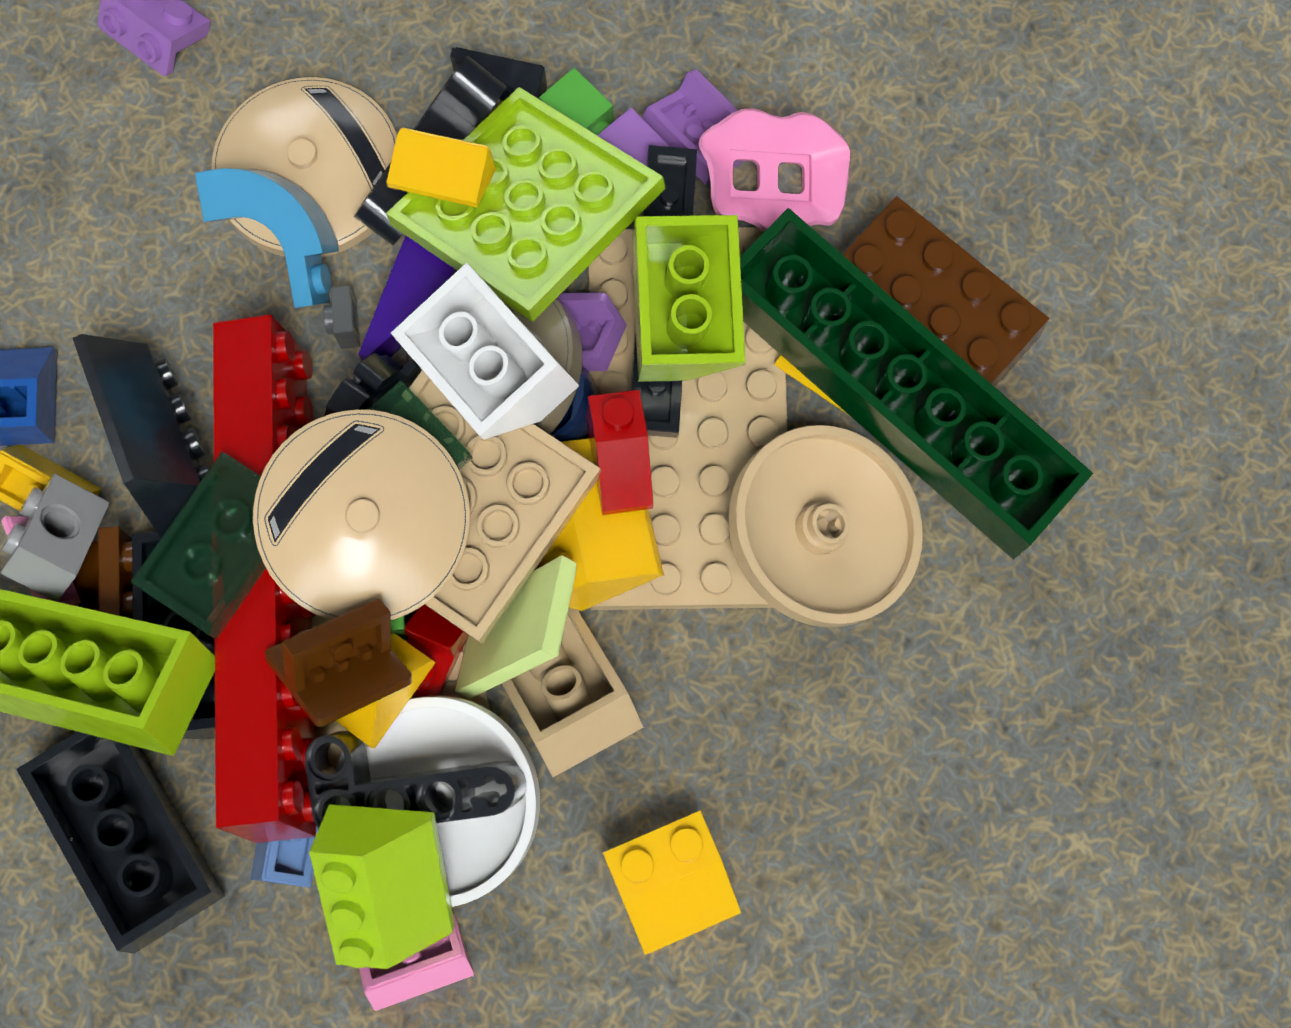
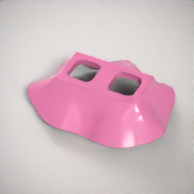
M754 108L741 109L711 126L700 137L698 144L702 155L707 161L711 182V200L716 215H738V220L753 224L763 232L787 208H790L809 226H829L839 219L845 205L849 181L850 149L842 135L821 118L805 112L778 117ZM735 160L752 161L757 165L756 191H739L734 188L733 162ZM780 163L797 164L801 167L802 191L800 194L782 193L778 189V166Z

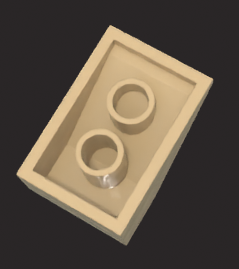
M568 608L559 656L502 683L552 777L561 774L644 728L627 690L581 614L575 609Z

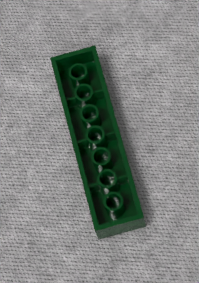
M787 208L740 256L743 322L1013 560L1032 545L1094 474L790 208Z

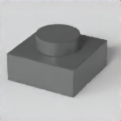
M350 285L330 287L331 305H324L323 308L327 334H334L341 349L360 347L357 301Z

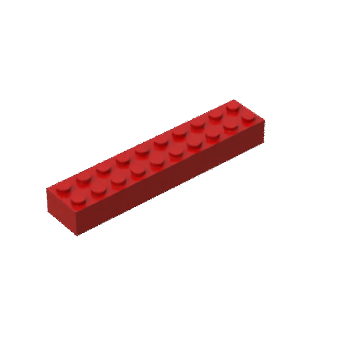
M271 314L213 323L216 828L255 843L316 836V825L312 816L305 769V752L309 744L316 739L314 737V722L269 666L265 658V651L268 648L294 637L301 631L312 629V617H315L316 614L297 604L273 580L258 551L253 526L255 494L267 463L285 440L297 430L313 421V407L310 398L307 396V379H311L313 369L308 351L304 350L293 339L291 333L286 331Z

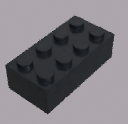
M76 732L16 769L117 951L135 954L225 897L224 892L141 748Z

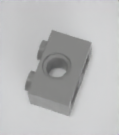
M55 473L43 491L34 486L19 514L27 517L24 525L16 523L1 548L9 556L0 574L57 602L77 576L110 502Z

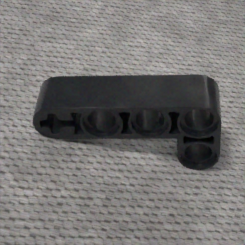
M467 56L442 87L413 130L463 141L487 116L507 85ZM389 164L353 217L391 245H394L403 233L391 226L386 213L408 192L387 186Z
M337 731L316 738L309 744L305 752V769L312 816L318 828L329 804L335 805L338 796L345 798L351 806L388 809L385 802L388 789H393L402 796L404 810L434 812L436 823L503 813L521 801L526 792L527 781L523 771L516 764L509 761H494L371 779L364 742L349 731ZM332 743L339 746L344 753L345 760L341 770L333 767L327 757L328 749ZM493 780L498 784H505L507 792L501 796L496 791L484 792L475 796V788L481 787ZM439 782H445L454 789L456 802L453 808H447L438 801L436 787Z

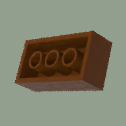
M898 196L888 204L842 254L994 387L999 384L1040 338L1050 319Z

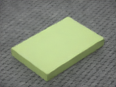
M562 555L534 570L485 641L481 644L470 635L468 636L455 689L456 693L471 699L559 656L577 570L576 562Z

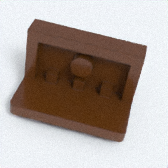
M119 526L98 528V541L91 543L79 572L73 580L81 601L78 607L133 619L132 538Z
M380 599L359 608L350 609L343 615L312 629L301 631L294 637L265 651L266 662L318 727L334 722L412 683L411 672L391 649V612Z

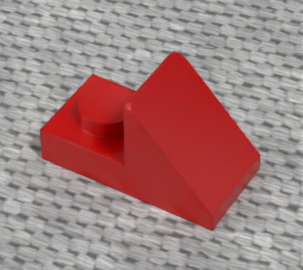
M424 604L408 621L403 631L408 636L406 642L436 663L414 692L412 698L441 696L469 636Z

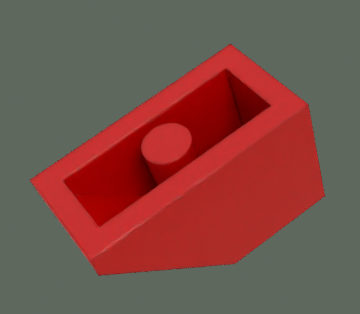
M640 390L588 396L586 424L593 464L601 469L599 479L597 480V488L602 515L653 509L649 443Z

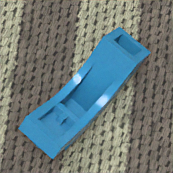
M224 168L195 173L204 222L226 221L244 217L260 222L272 231L283 248L294 308L329 302L328 293L330 292V287H332V280L327 265L322 262L321 254L339 252L332 226L326 215L307 192L280 175L258 169Z

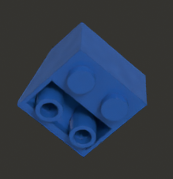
M54 347L0 350V446L54 443L57 350Z

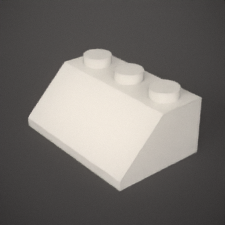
M468 263L463 265L391 332L483 440L542 421L579 387L577 382Z

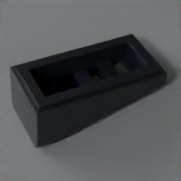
M458 47L452 48L450 58L453 71L469 56L507 85L499 98L501 101L506 100L518 87L538 99L547 91L545 67L543 65Z

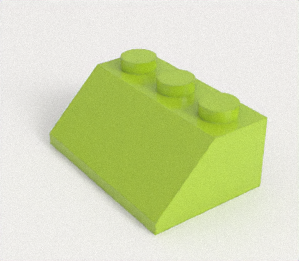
M738 215L635 217L632 234L638 382L688 381L744 366L746 361Z
M329 804L309 854L336 965H346L354 968L389 969L452 934L455 922L434 812Z

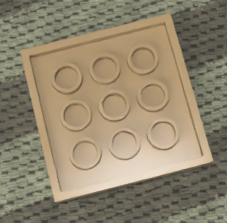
M422 370L391 414L407 419L425 429L447 450L457 465L465 483L470 508L468 540L460 563L446 585L425 605L482 644L599 479L601 469L534 424L483 440Z

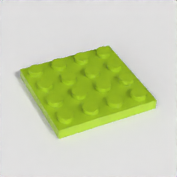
M518 87L463 140L487 146L491 151L496 167L478 208L408 192L386 214L391 226L457 271L468 263L505 304L534 322L635 220V217H638L665 190V184L662 175Z

